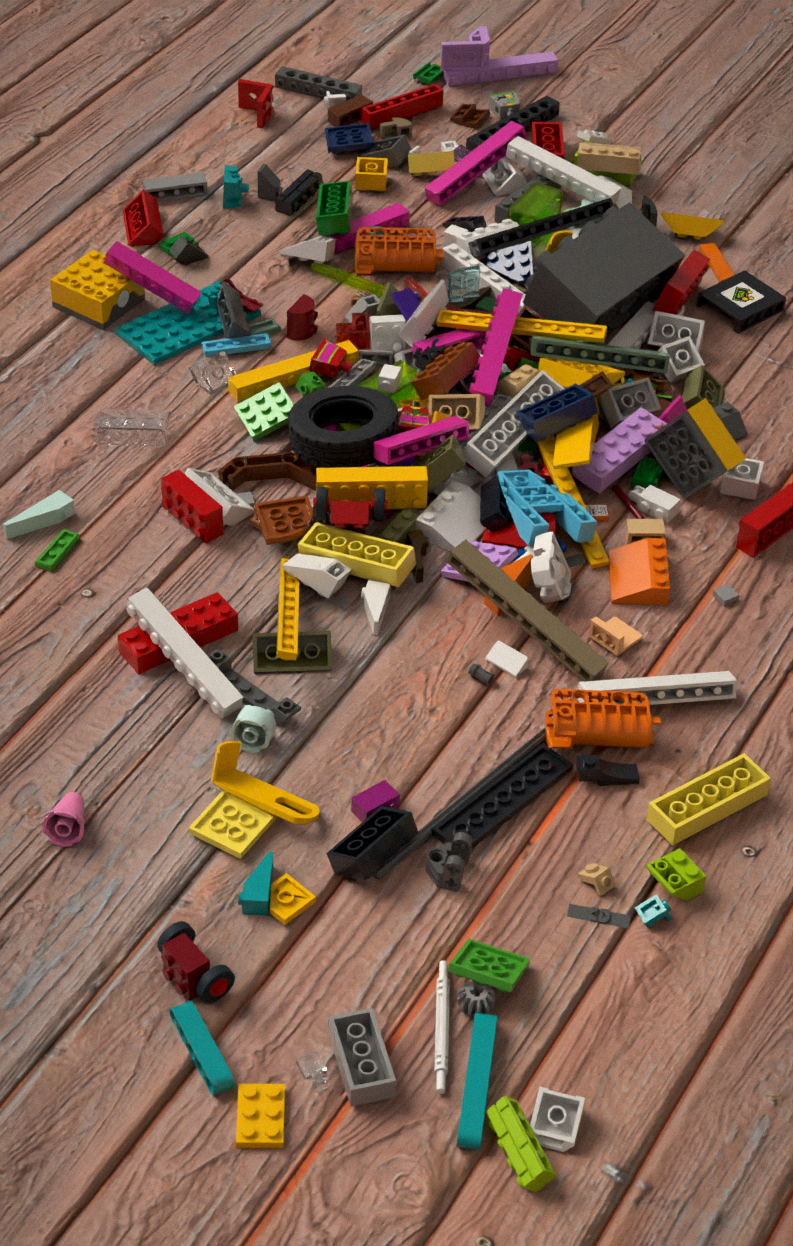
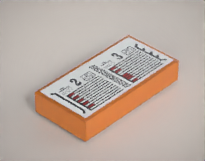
M607 504L585 505L587 512L596 521H609Z

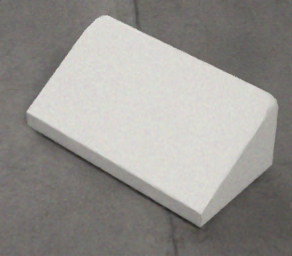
M499 640L485 658L486 661L515 678L528 668L527 656Z

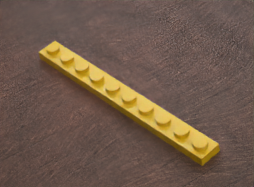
M440 309L436 324L438 327L490 332L491 329H488L489 322L494 317L492 314ZM516 317L512 334L604 343L607 326Z
M554 435L546 437L543 441H536L553 483L559 488L558 491L562 494H570L587 511L568 467L558 469L553 467L556 444ZM595 530L592 541L580 543L591 569L609 565V559Z
M282 558L280 563L276 657L287 661H296L298 653L299 579L289 575L282 568V565L290 560Z

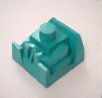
M225 165L223 209L242 206V193H248L249 184L243 183V178L238 174V167Z

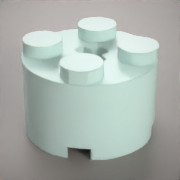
M244 706L231 728L232 740L240 741V749L246 752L257 753L264 748L266 749L276 730L274 713L271 710H265L258 706Z

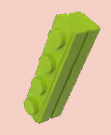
M503 1096L496 1102V1105L491 1106L486 1111L490 1120L488 1125L492 1131L497 1133L499 1137L497 1140L498 1145L502 1150L506 1151L509 1157L507 1159L509 1166L516 1170L518 1184L523 1189L538 1192L546 1183L554 1179L556 1174L518 1101L511 1097Z

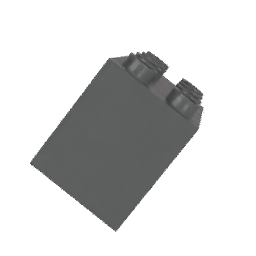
M630 202L619 210L614 206L609 208L601 217V222L597 224L593 221L585 224L575 239L571 236L565 237L558 244L554 253L551 254L547 250L541 253L533 264L537 268L536 272L525 282V287L528 288L523 303L546 320L607 326V336L630 320L647 301L651 303L657 301L668 281L678 270L685 254Z

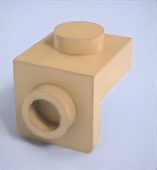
M592 863L578 873L580 881L595 885L598 895L602 896L615 887L610 867Z

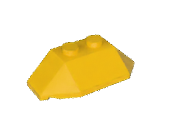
M661 212L662 218L671 230L677 233V237L686 238L687 235H693L692 239L702 240V237H707L724 224V220Z

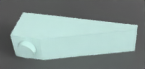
M58 490L3 523L4 537L10 539L63 522L75 514L74 500Z

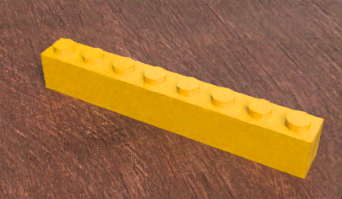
M350 340L336 344L347 351L346 361L353 363V365L359 361V350ZM316 350L228 377V391L237 402L249 399L280 382L283 388L297 384L301 374L311 372L309 371L310 362Z

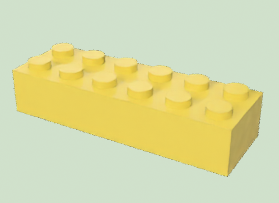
M317 522L298 543L299 554L338 559L352 569L350 575L389 583L396 587L402 584L416 565L415 551L412 546Z
M744 753L649 802L646 820L673 846L767 796L771 778Z

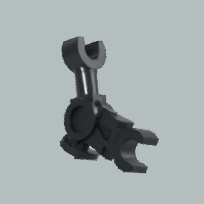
M438 339L432 342L431 348L427 346L424 352L420 353L422 348H418L413 353L412 358L416 359L422 371L438 355L437 353L443 351L444 345L441 348L435 346L439 341Z

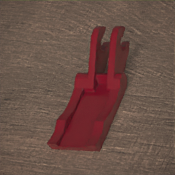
M226 278L222 281L228 283L239 292L240 299L243 300L244 310L253 313L263 306V303L258 302L256 299L245 296L230 279Z

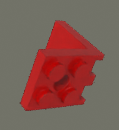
M239 79L238 108L257 111V127L263 128L274 112V107H272V102L274 101L272 89L274 86L273 84ZM250 93L255 94L256 98H252Z

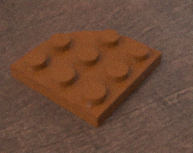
M307 495L254 504V511L266 545L294 541L305 534L312 525L313 510Z

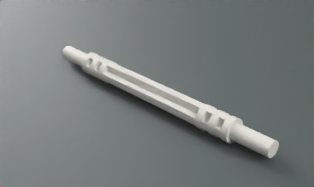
M444 960L439 962V978L437 979L434 1073L437 1075L436 1092L438 1094L445 1093L446 1075L448 1074L450 979L448 978V962Z

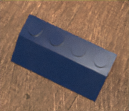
M574 384L516 411V416L528 436L538 442L545 440L546 437L560 433L567 427L575 426L582 420L591 418L598 411L594 394Z

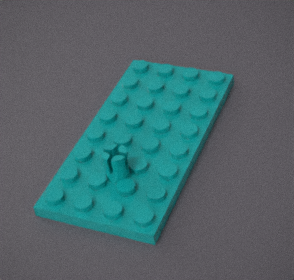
M222 281L199 290L202 292L199 301L189 314L172 304H167L114 328L115 334L153 365L224 333L217 307L220 293L219 288H221L219 283ZM243 309L247 315L246 323L261 316L260 309L253 313Z

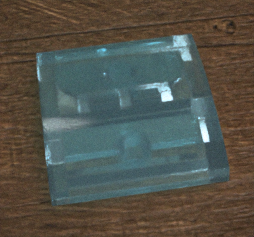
M479 266L460 268L448 273L447 294L449 302H463V298L479 297Z

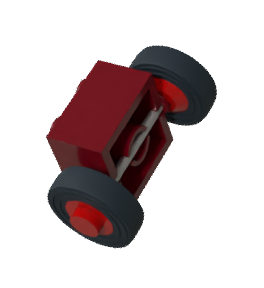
M179 921L170 925L163 931L157 942L158 950L162 954L161 959L164 968L162 973L165 979L171 981L179 995H184L188 1001L200 996L205 1002L211 1003L224 997L235 982L234 973L226 965H217L210 969V960L193 943L195 931L187 922Z

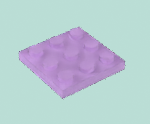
M477 541L470 542L498 568L508 565L518 555L517 548ZM449 564L441 570L442 577L468 581Z

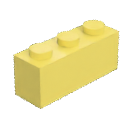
M454 151L409 154V173H413V176H421L422 172H428V175L437 174V171H443L444 173L455 165Z

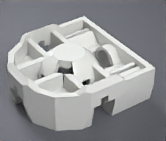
M554 533L540 534L536 536L533 548L536 557L531 559V571L535 587H541L540 597L545 603L563 600L570 595L572 585L570 583L571 571Z

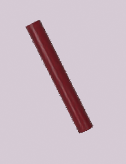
M614 485L612 490L636 519H645L618 485Z

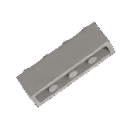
M203 172L142 180L143 189L156 198L157 202L208 195L207 180Z

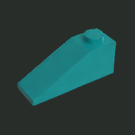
M273 852L267 853L245 881L243 892H239L238 905H242V914H269Z

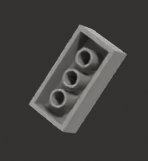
M373 1008L329 1016L328 1034L350 1107L395 1098L396 1079Z

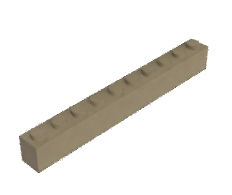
M465 539L450 551L447 559L449 565L584 682L595 681L604 673L609 663L603 656L594 651L573 630H570L559 618L550 613L544 605H541L530 593H527L516 581L505 574L501 568H498L487 556L483 555L475 545Z

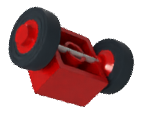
M317 487L316 498L313 499V509H316L317 520H326L330 505L331 524L335 525V528L341 529L353 526L354 529L365 530V526H369L371 507L374 513V521L384 522L385 511H388V500H385V489L383 488L375 489L372 503L371 501H332L328 497L327 487Z

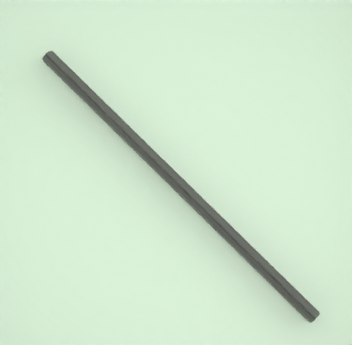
M545 727L422 827L409 843L403 846L382 867L377 869L372 876L376 879L383 877L433 835L432 828L541 744L547 741Z

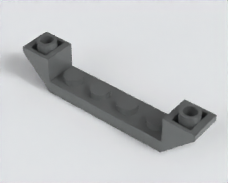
M218 648L207 655L243 696L242 702L244 704L271 710L274 713L276 723L288 720L301 710V707L288 697L281 702L276 701L232 670L231 657Z

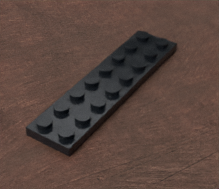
M543 743L434 826L432 834L446 844L453 842L456 833L465 832L473 839V849L571 772L574 764Z

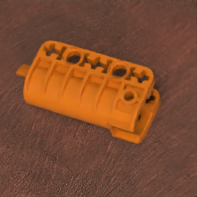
M361 227L357 231L355 274L373 275L374 271L435 272V266L442 265L444 250L436 249V234L432 229ZM377 232H382L384 235H375V234H376ZM395 232H397L398 235H403V232L406 233L405 236L394 235ZM415 233L416 236H408V234ZM427 233H430V236H433V237H431V238H430V237H427L426 234H427Z
M555 689L550 698L551 709L546 712L544 718L547 745L551 749H572L573 745L647 748L648 745L654 744V730H651L652 725H661L658 716H651L647 696L640 692ZM574 698H582L585 702H577ZM614 700H622L624 704H617Z

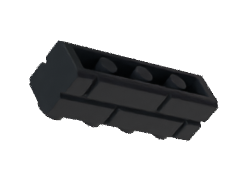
M307 169L275 199L276 212L284 213L288 216H291L295 211L297 212L300 206L306 204L307 200L315 195L320 184H323L322 174Z

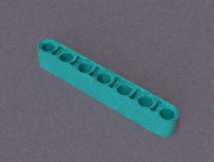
M475 1013L457 1147L478 1150L481 1148L497 1015Z

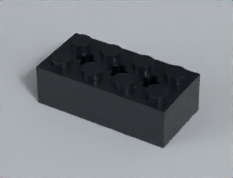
M385 806L379 807L327 852L334 874L361 881L369 879L377 869L382 867L385 862L396 855L403 846L419 833L412 813Z

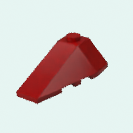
M545 512L539 514L549 524L548 532H553L556 537V513ZM514 521L503 525L493 532L488 529L483 531L482 543H491L499 546L514 545V548L517 549L528 546L519 536Z

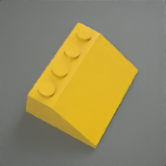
M540 358L538 367L539 372L545 371L564 388L574 384L580 385L602 371L612 385L625 376V371L605 365L553 358Z

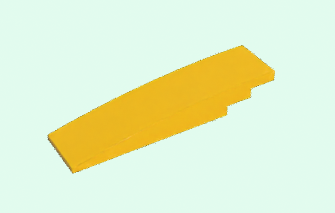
M595 397L597 414L589 419L578 422L575 426L567 427L557 434L553 463L554 469L590 464L599 426L598 397Z

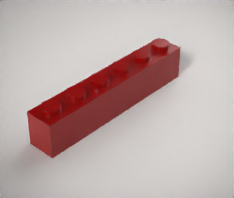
M432 84L363 107L362 123H369L370 130L380 127V123L391 122L392 118L412 117L413 115L443 106L444 90L437 84Z

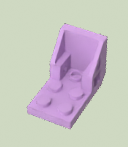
M480 26L468 36V41L441 42L440 70H483L489 66L490 38L487 27Z

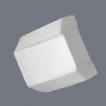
M539 1087L530 1126L541 1147L564 1152L574 1146L584 1111V1097H575Z

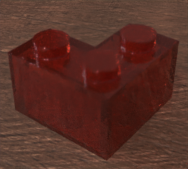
M351 313V323H336V344L350 340L357 349H370L368 313Z

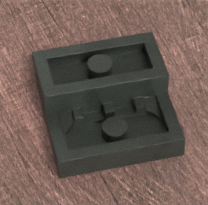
M643 195L641 214L656 227L658 215L656 206L650 198Z

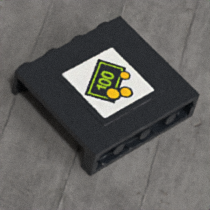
M744 270L699 292L697 307L709 302L735 320L733 331L739 334L783 312L786 297Z

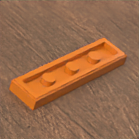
M715 243L701 244L699 246L700 252L711 259L708 265H710L719 282L734 276Z

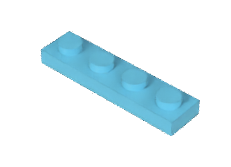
M267 333L202 342V350L205 357L271 349V342Z

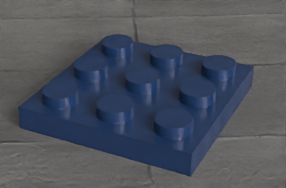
M369 123L325 128L328 153L337 154L343 151L353 152L359 149L368 150L373 148Z

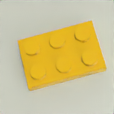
M238 1084L236 1148L284 1147L285 1084Z

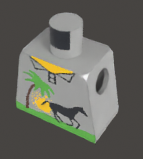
M516 91L489 95V109L499 119H504L520 110V102Z

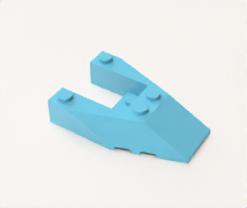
M530 470L497 472L519 536L527 545L534 546L536 536L548 532L549 524L539 515L545 512L556 513V522L574 541L583 543L593 540L597 521L570 494H562L558 491L559 488L557 486L547 485L544 478Z

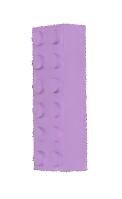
M640 407L594 444L590 464L573 466L572 476L600 494L651 452L644 440L667 423Z

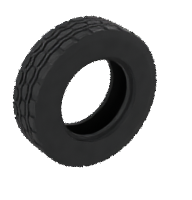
M335 386L317 390L298 400L288 414L290 445L293 452L303 461L322 468L362 467L377 462L378 460L374 459V442L400 434L398 409L395 402L386 394L368 387ZM345 422L365 425L348 431L322 429L332 424Z

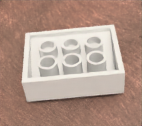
M453 480L416 519L415 531L422 530L429 543L448 551L453 550L465 539L468 542L477 541L483 534V531L487 530L480 523L481 497L470 487Z

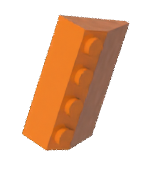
M646 538L608 551L611 603L668 605L670 583L666 539Z

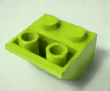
M680 848L646 865V869L674 897L688 901L704 892L706 875Z

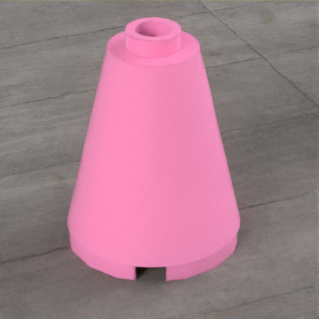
M75 792L67 793L44 818L42 830L44 835L46 834L50 838L49 841L62 847H70L74 843L81 841L85 831L84 799L80 794Z

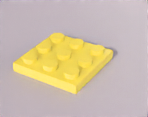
M223 790L189 826L188 830L189 834L241 859L276 820V816Z

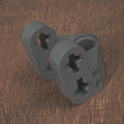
M458 832L455 834L452 843H446L428 852L426 872L436 887L452 891L460 888L465 866H467L471 856L473 839L469 834Z

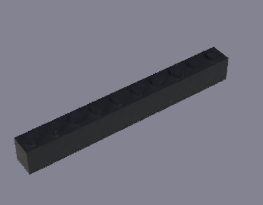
M612 198L468 242L471 255L475 258L486 253L562 231L566 228L600 219L609 208L614 206Z

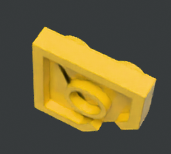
M287 873L271 884L270 914L283 925L288 924L316 903V896Z

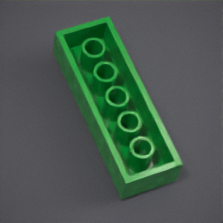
M351 180L320 184L316 211L319 236L327 237L335 233L342 235L350 232L353 208Z

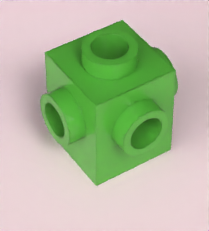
M312 371L301 374L295 387L305 397L312 392L324 389L326 385Z

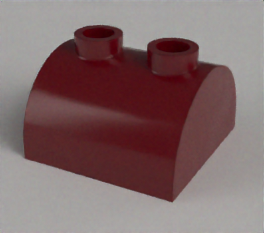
M303 294L287 310L288 339L296 341L306 340L317 333L318 326L315 325V320L318 317V312L315 311V302L310 296Z

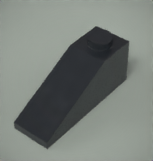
M484 216L453 217L442 223L445 228L455 225L467 229L468 232H473L476 228L487 227Z

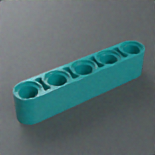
M189 1001L170 1008L169 1012L172 1022L210 1093L216 1095L235 1087L233 1075L194 1003Z

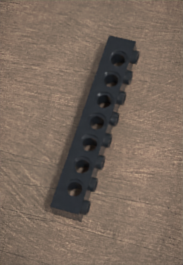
M549 96L535 101L466 138V152H472L510 121L524 126L525 133L532 130V122H547L558 116L560 102Z

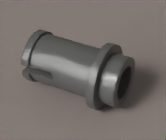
M475 663L472 664L468 671L472 678H477L487 685L491 684L495 676L493 673L481 668L480 664Z

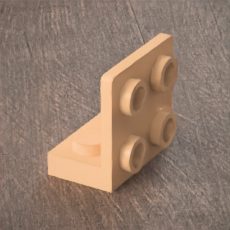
M594 617L590 622L589 637L616 656L640 641L643 636L617 617H613L607 622Z

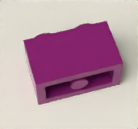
M383 780L352 797L351 812L363 822L381 806L399 809L400 794L386 780Z

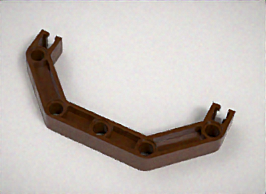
M285 452L235 457L218 471L219 480L225 485L229 480V488L232 491L246 481L289 478L316 491V468L322 467L303 461L295 453ZM347 526V529H345L365 534V530L354 529L353 526Z

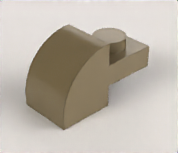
M392 118L391 122L380 123L381 139L405 135L406 138H412V123L404 118Z

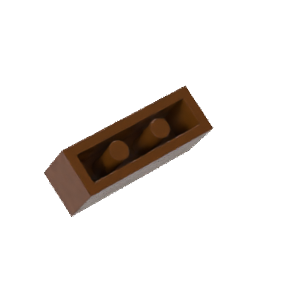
M359 95L328 109V122L337 127L350 125L362 120V108L372 105L373 101L363 95Z

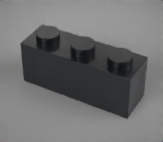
M498 476L481 485L480 523L491 532L509 523V507Z

